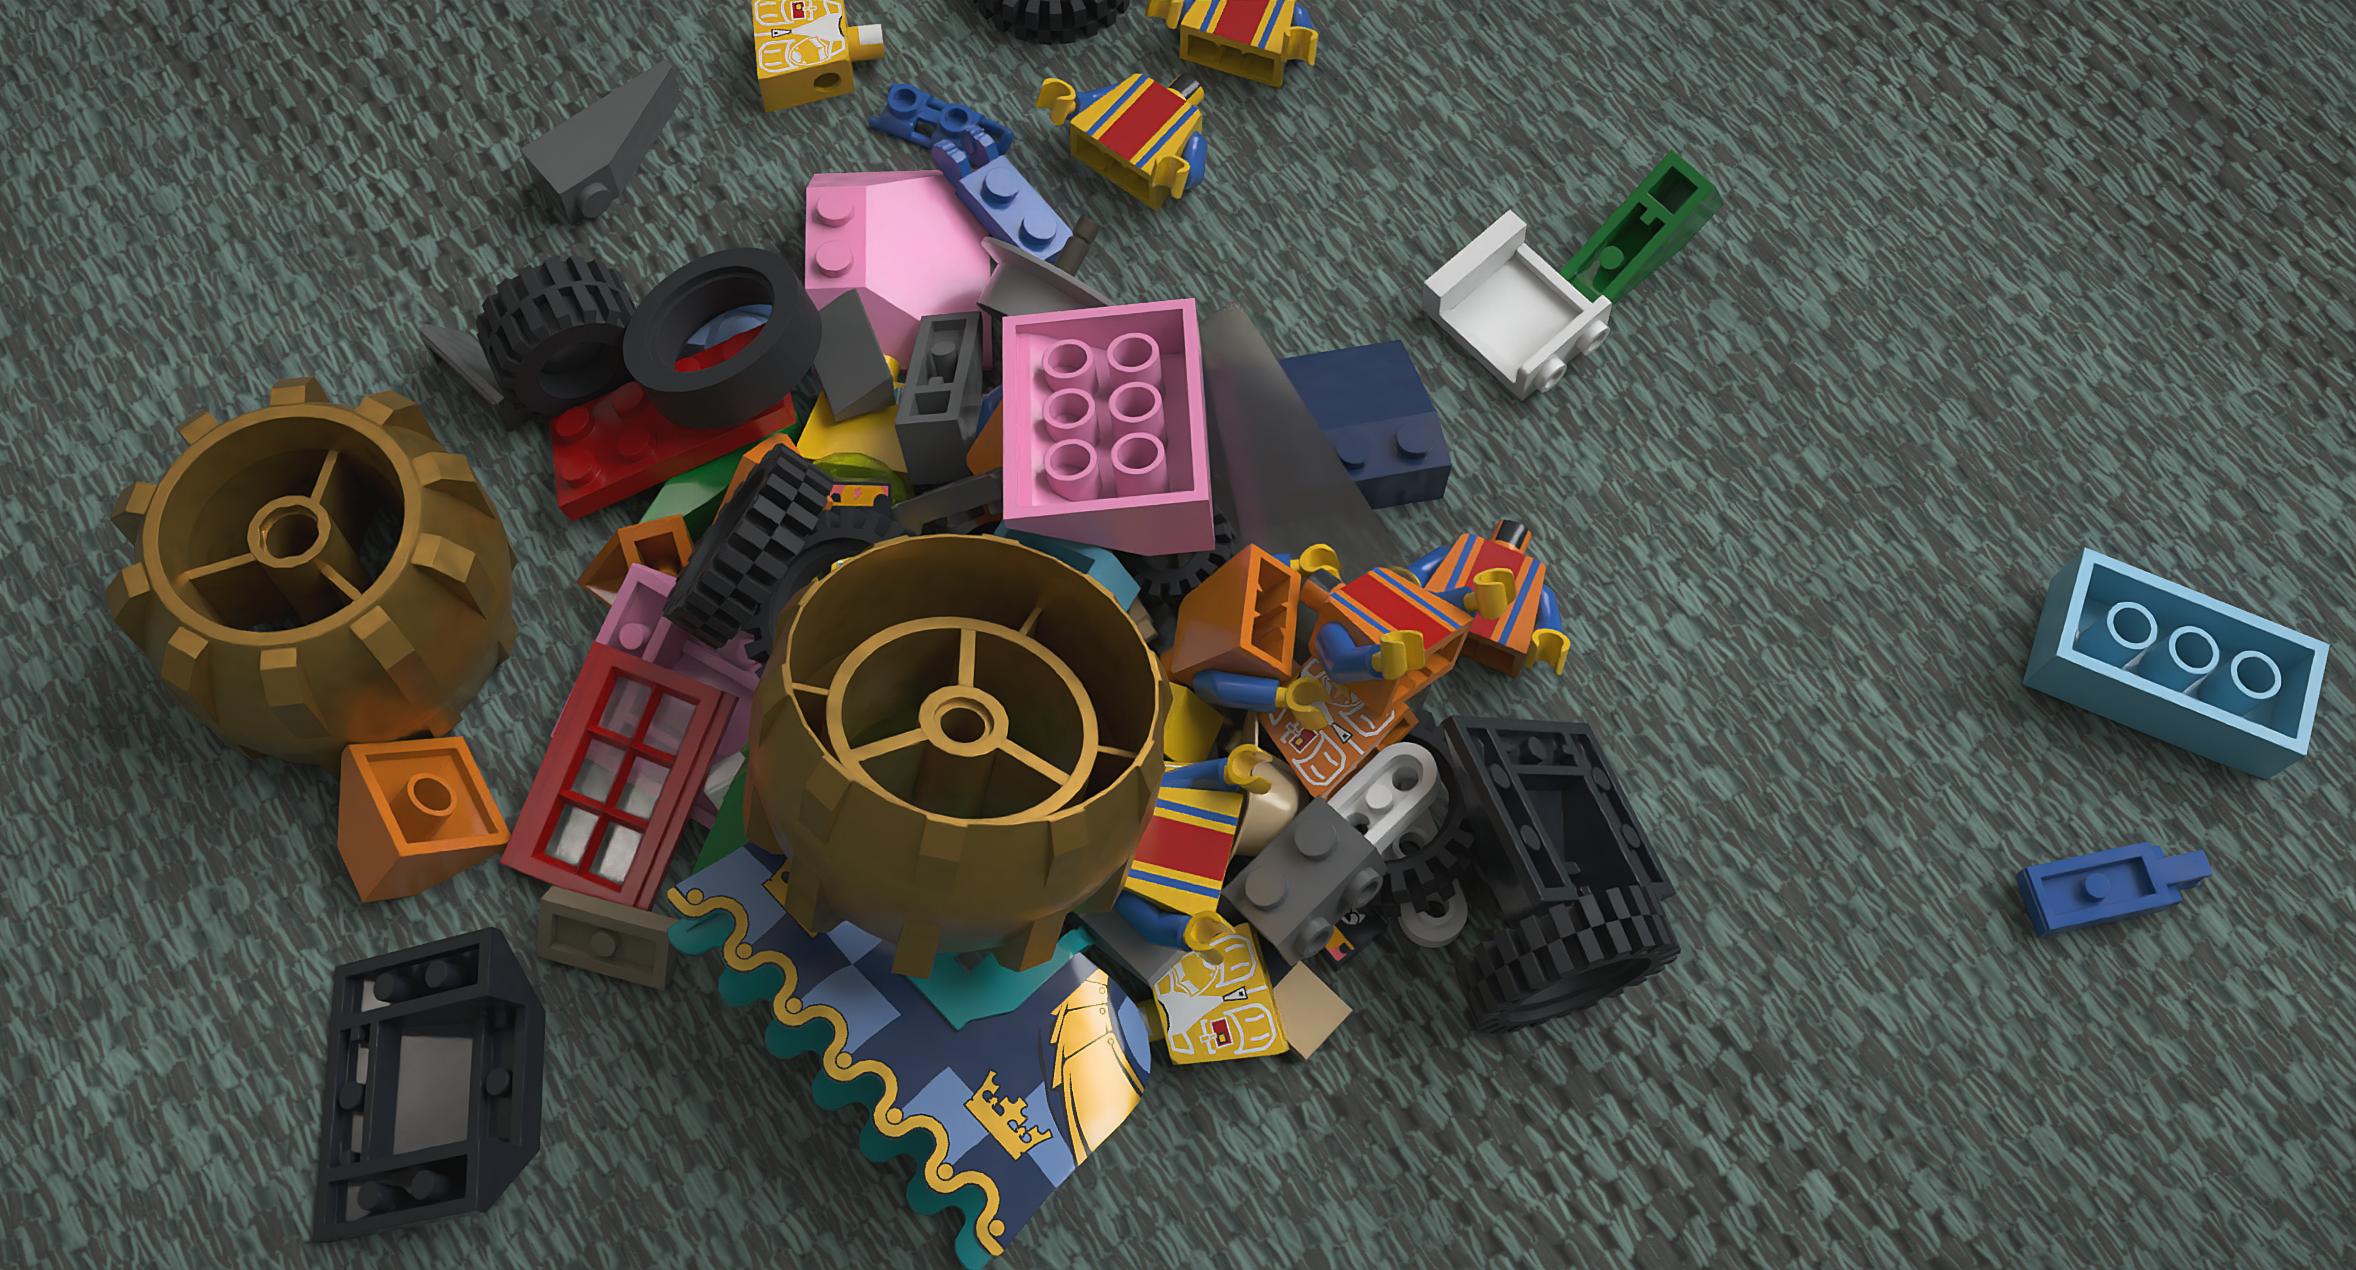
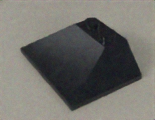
M1451 715L1442 721L1484 872L1495 894V908L1500 919L1508 928L1517 929L1521 927L1519 921L1532 915L1540 918L1550 914L1549 908L1562 903H1564L1565 908L1572 906L1579 897L1593 894L1596 899L1605 890L1619 888L1622 891L1628 886L1638 885L1639 888L1649 886L1652 890H1655L1659 901L1677 894L1588 723Z
M487 927L335 966L312 1242L330 1243L486 1213L540 1151L546 1011L500 929Z

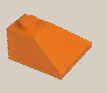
M463 736L347 745L342 752L337 848L363 903L415 896L506 849L511 833Z

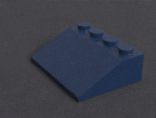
M1401 339L1203 371L1212 501L1214 504H1217L1227 517V521L1233 527L1235 533L1444 497L1452 467L1451 459L1437 410Z

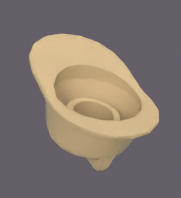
M1255 711L1247 712L1240 745L1253 744L1258 747V716ZM1270 753L1268 754L1273 757V760L1256 764L1250 776H1262L1272 783L1268 793L1256 795L1241 786L1235 791V793L1242 794L1244 797L1228 864L1234 855L1257 857L1309 805L1310 799L1307 788L1293 768Z

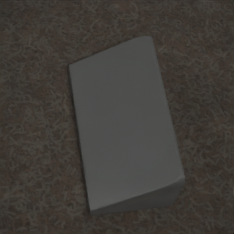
M856 288L849 290L818 311L822 322V338L819 350L812 363L835 422L895 405L891 371Z
M425 324L419 329V336L433 362L506 432L509 430L511 432L533 415L532 412L523 414L515 410L513 403L508 404L480 344L471 335L430 324Z

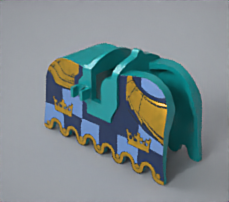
M751 841L667 891L668 905L682 917V919L667 928V937L670 944L683 955L698 957L712 949L722 950L721 958L726 969L719 978L718 993L722 1001L729 1006L744 1008L758 1000H768L771 1002L773 1020L765 1030L764 1042L769 1053L778 1059H791L805 1051H814L820 1055L821 1070L812 1082L811 1091L816 1105L826 1111H838L853 1102L862 1103L869 1111V1120L859 1135L858 1147L863 1157L873 1163H885L900 1154L909 1155L915 1160L917 1170L906 1189V1200L911 1210L925 1216H932L947 1207H956L961 1210L964 1216V1226L954 1240V1253L959 1263L966 1270H981L991 1256L998 1257L1046 1198L1125 1120L1141 1100L1150 1075L1151 1064L1147 1029L1137 1007L1121 987L1083 955L1097 941L1083 925L1077 930L1069 931L1057 941L1052 960L1018 973L1000 966L991 952L967 974L954 960L961 952H936L932 972L928 980L891 973L896 945L868 934L847 920L831 932H809L784 909L791 868L790 861L785 854H772Z

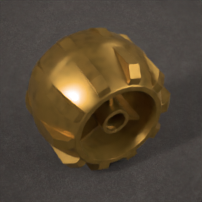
M315 376L280 379L271 388L270 406L244 413L220 425L208 411L202 408L174 427L188 445V448L171 464L159 483L156 485L137 481L122 489L110 520L134 546L133 565L121 569L105 590L113 621L147 655L171 697L198 722L210 728L226 746L251 760L273 756L294 763L319 764L327 774L341 773L342 752L347 745L427 739L431 736L440 738L464 720L460 714L482 690L497 663L502 664L510 657L519 631L517 624L511 616L513 603L512 572L518 559L495 503L477 479L466 456L451 454L441 446L418 404L392 390L368 395L355 408L345 404L331 403ZM376 508H380L403 518L404 523L393 557L382 574L373 583L371 575L358 558V554ZM297 613L308 624L307 626L276 632L242 631L245 628Z
M983 533L982 536L936 534L908 537V535L874 543L862 550L861 554L844 561L822 580H815L798 590L777 616L773 650L757 685L751 706L748 730L749 760L742 805L746 839L772 854H785L790 861L791 868L784 909L809 932H831L847 920L868 934L895 944L896 949L891 973L929 980L936 952H970L988 948L1000 966L1018 973L1052 960L1067 913L1072 911L1080 915L1111 911L1126 883L1140 840L1153 818L1162 778L1166 769L1163 762L1164 725L1174 699L1166 670L1155 652L1149 650L1136 624L1122 609L1112 592L1087 573L1085 575L1053 556L1019 544L1017 540Z

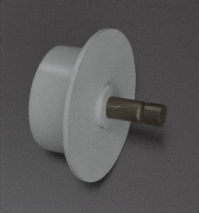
M1080 215L1072 230L1073 236L1068 237L1054 265L1009 243L992 237H984L981 244L998 265L976 304L1001 323L1002 317L1118 306L1101 293L1075 278L1090 250L1089 244L1094 243L1102 227L1090 218Z

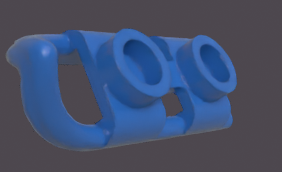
M892 83L887 97L888 104L880 118L871 116L869 120L870 127L932 150L931 148L936 143L947 139L952 141L954 145L956 144L957 149L966 155L958 138L960 136L959 132L962 128L973 123L979 125L981 129H984L993 136L1000 138L996 143L999 156L1005 155L1014 141V132L1011 129L985 118V115L975 112L963 104H948L935 99L933 95L922 92L910 84L898 85ZM920 121L936 127L931 138L914 132L917 122ZM966 155L969 164L975 165L971 160V157L969 155Z

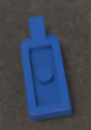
M2147 841L2029 866L2019 871L2015 878L2037 936L2041 938L2165 911L2167 908L2178 905L2183 901L2179 893L2180 890L2198 887L2201 885L2200 881L2212 876L2213 872L2204 850L2165 858L2160 845L2151 846L2150 842Z

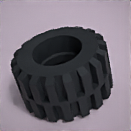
M570 256L566 261H559L558 257L546 259L542 265L533 268L531 265H528L518 270L519 275L513 279H504L496 286L498 293L488 295L483 302L484 312L477 315L476 327L479 332L476 335L504 398L508 404L513 403L515 410L523 414L532 412L535 418L548 419L553 415H562L570 408L581 406L610 393L626 383L636 381L628 371L624 361L623 340L629 321L637 308L620 275L614 269L608 270L605 263L596 259L586 263L584 257Z

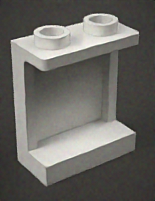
M1509 210L1424 282L1422 310L1523 401L1536 389L1542 393L1551 389L1564 375L1567 369L1566 364L1581 352L1585 356L1589 355L1601 345L1610 331L1607 324L1612 302L1602 295L1594 303H1591L1524 243L1527 224Z

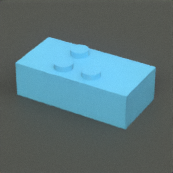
M2085 547L2050 580L2023 685L2209 760L2268 780L2307 755L2330 644Z

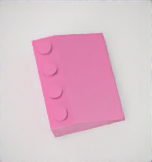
M1195 298L1002 317L1003 521L1005 528L1146 556L1215 550L1202 353Z

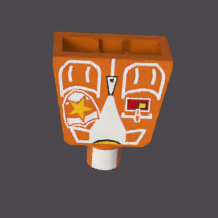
M1311 656L1302 666L1293 659L1291 677L1281 682V687L1288 688L1293 681L1300 677L1311 676L1317 678L1325 686L1333 701L1329 703L1314 701L1309 705L1323 712L1328 721L1327 725L1320 730H1307L1298 723L1290 709L1279 707L1275 714L1257 712V716L1309 793L1314 798L1319 795L1328 802L1380 751L1392 744L1399 743L1418 724L1419 720L1405 703H1402L1381 718L1344 684L1339 685L1332 682L1322 664L1314 656Z

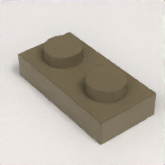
M552 886L540 901L536 956L664 991L673 978L677 950L668 941L667 928L679 920Z

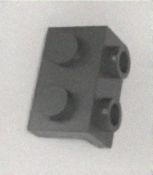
M1318 795L1220 893L1229 904L1274 946L1280 956L1290 966H1293L1303 956L1309 958L1321 951L1334 933L1333 926L1352 907L1357 909L1364 906L1377 894L1383 883L1382 877L1386 874L1388 868L1377 848Z

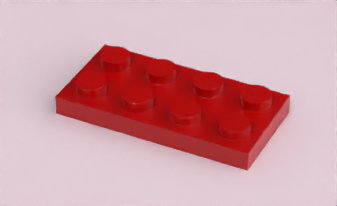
M766 323L746 332L738 333L730 339L690 357L676 361L674 371H699L730 359L747 347L759 335ZM637 381L626 383L620 388L581 406L570 408L562 415L549 419L558 508L573 522L797 423L791 392L773 406L752 418L715 429H691L670 422L659 413Z

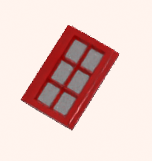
M593 641L500 863L566 890L651 912L739 701V697Z

